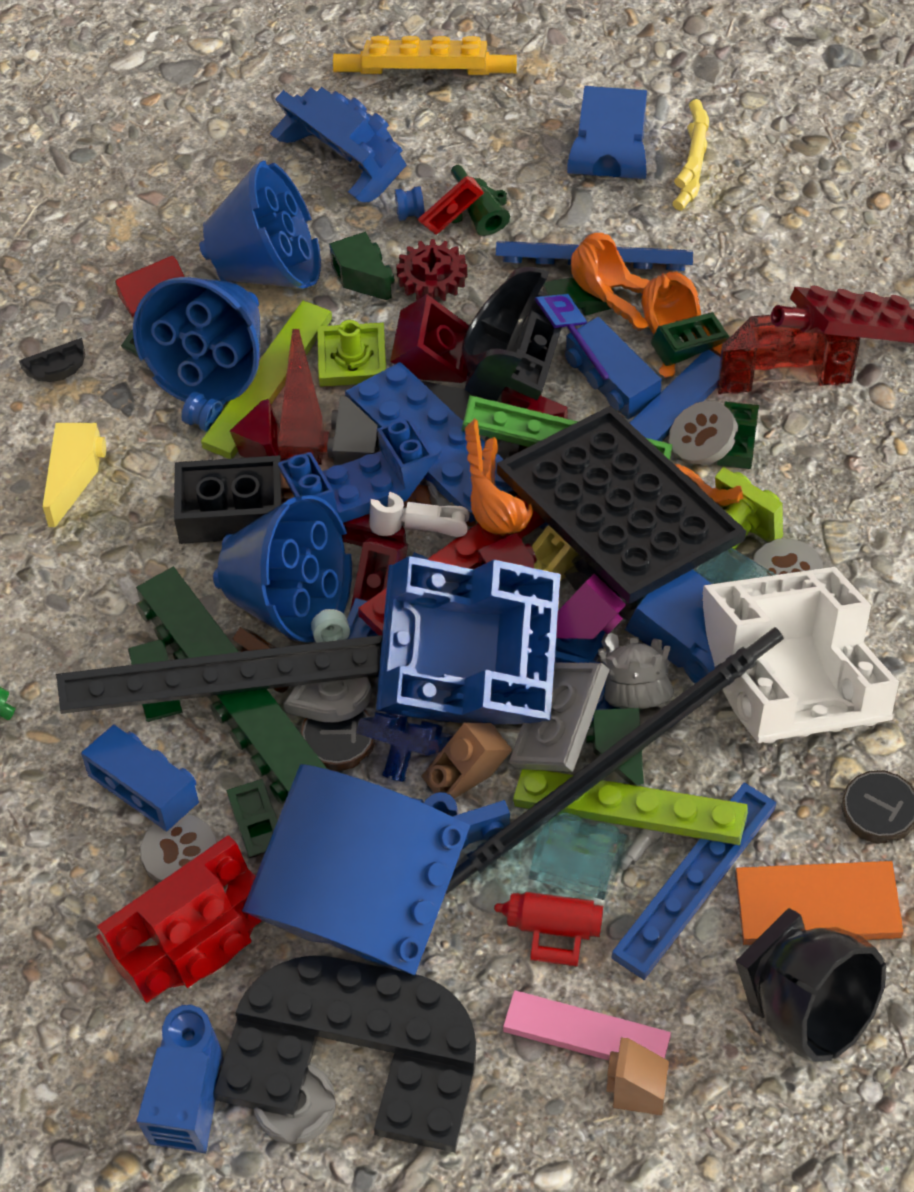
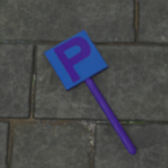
M568 294L536 297L535 301L553 327H567L601 377L607 380L609 378L608 373L575 328L576 325L586 324L587 320Z

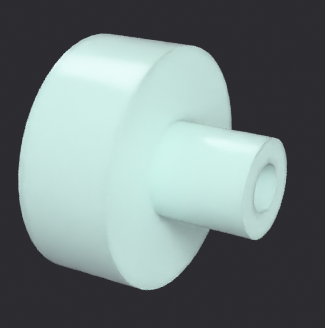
M334 609L322 610L311 622V629L316 643L346 640L349 637V624L346 616L341 611Z

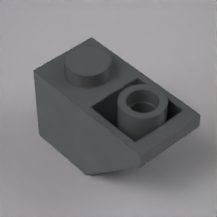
M340 396L338 410H332L331 429L335 430V436L328 438L327 456L328 458H333L334 466L348 463L367 454L379 452L378 425L348 397Z

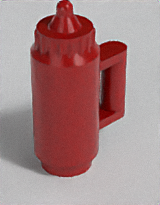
M526 891L522 894L511 893L509 901L494 905L496 912L502 913L507 917L508 926L533 933L531 961L578 967L581 940H590V936L600 938L604 906L594 905V900ZM540 934L575 938L574 950L540 946Z

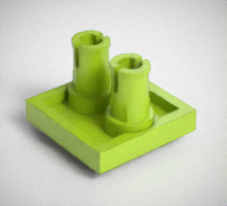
M722 467L715 476V488L729 490L736 486H741L744 499L739 500V503L721 506V508L746 530V536L751 532L767 542L781 539L783 537V503L779 497L769 490L762 491L757 488L742 473H733ZM740 543L725 552L733 554Z

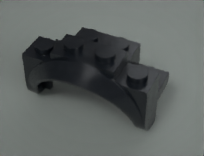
M522 267L514 270L478 311L465 334L462 344V352L468 371V379L464 390L481 398L497 402L504 388L508 387L536 401L543 392L562 328H554L535 301L536 297L551 296L540 291L547 280L549 271L536 267Z

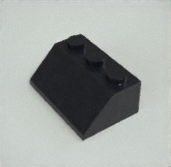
M264 456L175 462L174 522L179 544L223 541L226 535L235 534L283 504L282 473L278 467L281 457Z

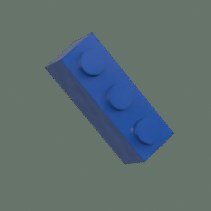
M599 316L577 330L608 373L609 378L607 380L601 377L571 333L566 335L565 357L570 366L577 368L586 377L589 385L595 390L598 389L607 398L609 405L616 411L619 410L628 420L639 414L661 393L662 379Z
M114 724L81 752L87 774L90 778L166 832L199 803L195 788L196 780L189 771L184 768H176L169 763L160 751L156 749L150 750L142 744L141 740L130 731L126 733Z

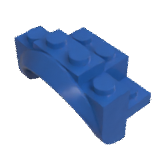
M310 87L302 97L298 94L292 97L284 90L276 97V102L286 115L270 132V135L277 141L285 143L295 142L314 135L349 162L353 159L360 163L358 167L363 172L348 191L358 201L366 203L375 200L407 166L400 155L403 150L393 141L387 130L389 124L377 113H374L373 116L367 113V108L358 99L353 97L349 100L337 91L331 94L323 87L318 91Z

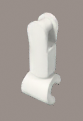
M389 492L388 507L381 505L378 500L371 499L369 523L371 530L381 536L395 534L401 529L403 522H405L404 527L406 529L439 532L454 537H461L467 533L468 526L466 522L469 520L470 513L462 506H438L407 502V508H404L401 497Z

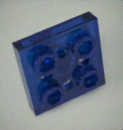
M375 712L372 717L361 718L357 734L391 744L382 776L385 778L392 776L391 780L405 782L412 751L426 756L439 753L453 737L443 733V726L427 721H421L420 725L407 721L408 716Z

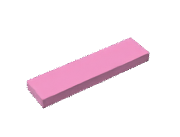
M514 990L503 1025V1032L608 1061L611 1051L619 1052L621 1037L629 1038L663 1058L666 1057L671 1038V1032L516 990Z

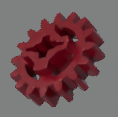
M431 239L429 245H424L422 241H418L417 249L408 246L406 248L407 255H399V264H396L399 287H405V294L407 296L416 293V301L428 294L433 299L440 297L444 302L446 301V294L450 293L456 296L458 295V287H465V278H468L466 257L464 254L459 255V248L457 246L448 249L447 241H444L441 245H436L435 239Z

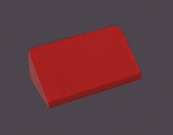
M465 176L420 216L418 221L437 235L484 192L473 177Z
M169 256L120 277L115 283L119 298L130 315L134 317L141 299L153 287L165 280L185 276L176 258Z

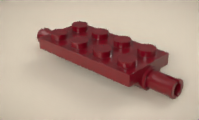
M815 285L810 286V288L794 287L790 299L796 307L776 305L771 312V322L776 327L796 328L806 333H824L914 344V310L909 306L908 300L898 295L882 297L872 292L856 294L846 289L830 291Z

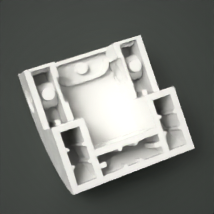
M836 567L704 585L705 627L714 667L726 661V658L734 655L741 647L746 649L774 627L784 637L781 642L755 661L756 666L748 669L744 675L736 678L732 684L723 688L733 711L757 743H773L778 739L807 737L810 734L825 731L838 732L844 728L860 725L873 726L878 722L892 720L899 681L864 644L871 604Z

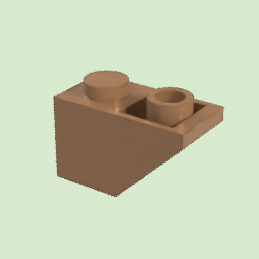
M463 723L421 777L434 794L444 792L450 794L455 799L491 777L512 752V748L492 723Z
M621 1037L619 1052H610L606 1092L614 1093L613 1108L662 1115L669 1061L635 1041Z

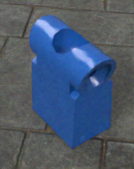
M584 86L579 133L569 154L568 174L646 179L647 168L643 138L646 121L647 90Z
M692 569L647 594L635 609L625 630L651 646L653 639L662 640V650L664 646H670L667 659L678 668L683 667L688 677L695 684L714 670L715 667L708 644L703 611L704 585H711V583Z
M191 1004L181 1005L173 1009L165 1018L162 1026V1042L156 1050L136 1122L150 1145L206 1154L216 1102L214 1090L218 1081L219 1070L223 1064L224 1053L208 1015L201 1008Z

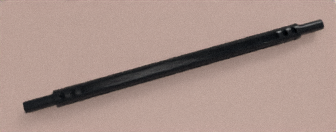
M774 627L746 649L744 647L738 649L734 655H730L726 658V661L718 664L705 677L497 834H493L485 843L477 846L476 850L466 855L468 859L454 869L446 894L477 871L481 874L486 870L485 868L493 865L501 856H505L514 846L727 685L732 684L736 678L744 675L748 669L756 666L755 661L784 639L782 633Z

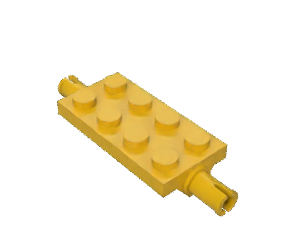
M373 36L371 40H366L361 54L334 53L333 72L382 74L383 68L467 69L468 75H489V73L517 74V54L490 55L489 51H487V41H481V38L477 36H466L462 38V41L450 40V37L435 36L432 37V40H420L417 36H404L401 40H389L388 36Z

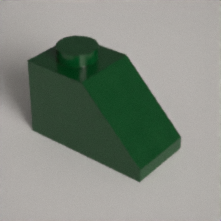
M639 708L595 710L585 737L586 743H593V753L599 757L640 726ZM642 750L615 770L630 785H644Z

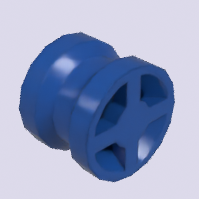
M421 186L413 187L411 191L395 189V202L399 221H405L410 216L419 218L425 213Z
M195 391L189 395L183 406L182 421L188 425L197 424L202 431L208 432L221 414L223 405L221 401L205 399L202 393Z

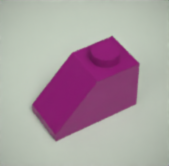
M594 573L558 610L556 638L594 639L601 630L609 634L623 619L618 613L625 607L626 603Z

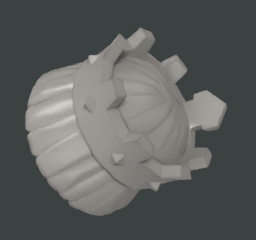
M612 633L604 634L601 642L606 652L602 648L598 649V653L602 663L610 669L606 678L604 693L605 700L610 706L620 709H644L664 704L673 697L674 688L667 676V665L670 663L667 658L670 646H664L662 650V640L653 639L651 646L639 643L638 637H629V644L619 647L617 635Z

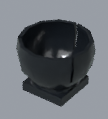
M788 908L735 961L751 1011L761 1018L765 1017L770 1029L794 1053L813 1062L832 1061V1058L836 1059L857 1042L874 1018L885 989V959L872 944L862 936L838 927L805 930L801 914L791 908Z

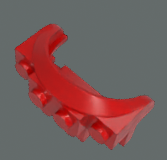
M227 835L97 925L96 927L100 934L95 937L119 974L147 1004L168 988L183 985L189 988L198 980L223 967L240 950L252 943L250 935L253 928L262 920L242 912L256 876L248 869L236 841ZM225 885H227L226 893L223 889ZM150 938H152L157 944L152 946H140L142 943H144Z

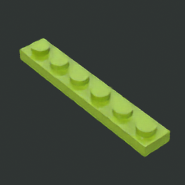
M522 769L513 797L515 807L530 809L573 775L546 770ZM602 780L558 814L740 845L748 807L744 803Z

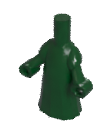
M455 165L451 169V174L458 183L465 176H468L461 165ZM474 178L484 193L467 208V211L474 223L477 234L482 236L494 234L505 228L510 222L511 216L509 211L502 207L507 204V193L504 190H493L487 186L483 179ZM461 213L451 223L456 224L461 222L463 220V213Z

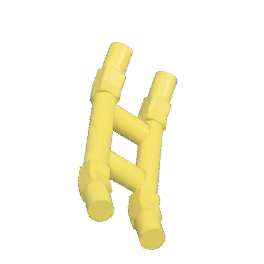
M698 99L692 100L689 103L693 123L687 126L691 138L687 163L674 180L675 185L682 188L681 193L672 203L673 207L678 211H682L689 202L693 201L699 192V178L703 157L707 149L705 134L709 127V118L707 112L703 109L701 101Z

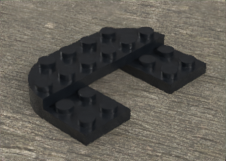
M317 955L303 956L282 962L263 973L251 984L244 993L235 1012L237 1020L214 1090L216 1101L252 1109L257 1107L263 1111L284 1116L291 1114L294 1118V1113L297 1110L302 1093L301 1089L307 1076L308 1065L311 1062L318 1037L394 1053L377 1115L374 1135L456 1153L475 1074L476 1039L473 1024L466 1009L448 989L434 980L421 975H411L385 967L337 957Z

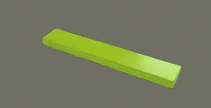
M302 300L260 358L258 370L251 385L242 395L229 401L202 438L201 444L203 449L227 459L234 458L238 449L230 430L262 400L269 399L270 403H273L318 340L317 326H328L332 320V311Z

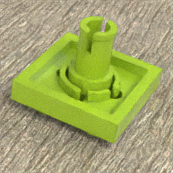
M345 320L340 325L317 326L320 387L357 385L386 369L384 322L359 324L354 320Z

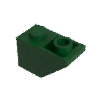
M366 231L329 243L331 266L343 288L383 300L392 298L391 284L395 283L392 269L389 265L384 266L378 244L371 242Z

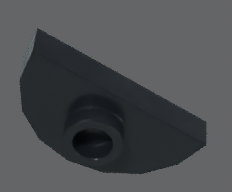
M79 338L19 360L21 369L27 376L37 381L55 382L64 380L75 374L83 365L86 355L83 340Z

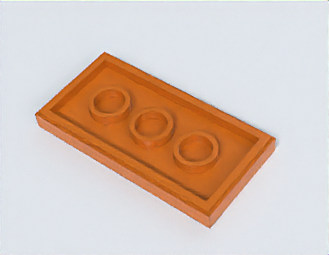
M893 861L736 868L735 878L743 945H752L788 908L801 914L805 930L838 927L858 934L865 940L902 938L903 936Z

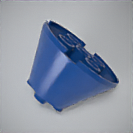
M265 160L255 164L203 223L204 240L199 243L200 251L206 260H211L220 281L308 288L317 283L321 272L318 238L311 239L307 222L312 220L310 213L295 184L285 171L275 163L268 165Z
M178 277L159 283L141 299L134 315L133 339L140 361L145 360L155 375L152 379L163 390L183 402H186L189 395L195 391L202 393L205 399L221 401L222 405L239 397L253 382L259 366L260 313L258 298L254 293L247 292L241 286L226 281Z
M313 495L293 497L235 534H229L223 538L218 568L213 573L214 585L217 589H222L230 602L288 638L297 642H316L311 629L313 618L325 609L338 610L344 614L350 595L352 555L345 554L342 535L347 534L335 509L324 499Z

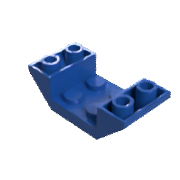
M407 418L401 421H394L387 426L377 429L381 451L374 454H367L359 459L342 465L332 466L322 471L313 454L308 452L279 462L278 467L295 497L313 495L324 499L335 509L344 523L370 514L371 499L378 500L381 505L388 507L389 492L400 496L403 502L407 501L434 464L435 457L411 419Z

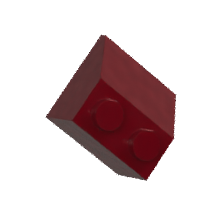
M426 294L400 310L390 362L394 365L401 362L420 380L463 383L467 380L468 371L462 352V344L470 325Z

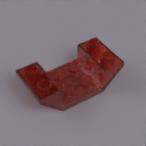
M771 315L751 316L721 348L717 385L718 394H739L742 392H752L754 370H769L773 368L814 365L819 386H838L853 383L861 339L860 337L806 333L796 328L776 327L771 322Z

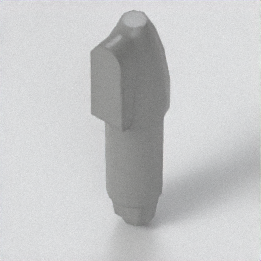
M641 829L639 835L624 852L619 862L620 869L626 870L631 864L635 865L650 844H656L665 832Z

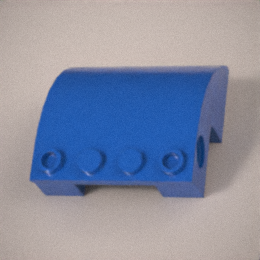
M408 556L393 565H389L376 711L455 723H492L494 725L550 721L560 574L499 560H492L474 570Z
M300 764L242 912L307 941L331 944L380 967L415 975L471 825L429 805L374 783L336 771Z

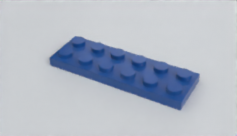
M401 362L345 391V396L375 422L378 428L387 426L394 421L410 418L435 457L434 464L424 478L431 482L450 503L452 502L455 506L465 507L470 513L468 520L470 523L476 520L471 510L472 482L470 463L467 460L469 452L466 449L465 431H461L463 420ZM480 437L481 447L483 450L485 446V441ZM496 454L495 486L499 490L515 497L518 494L497 474V463L504 459L499 454Z

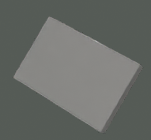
M554 663L551 720L522 724L509 764L516 769L573 772L610 669L603 663Z

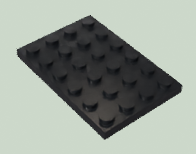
M611 405L497 463V474L528 505L532 504L533 510L628 604L745 541L746 530Z

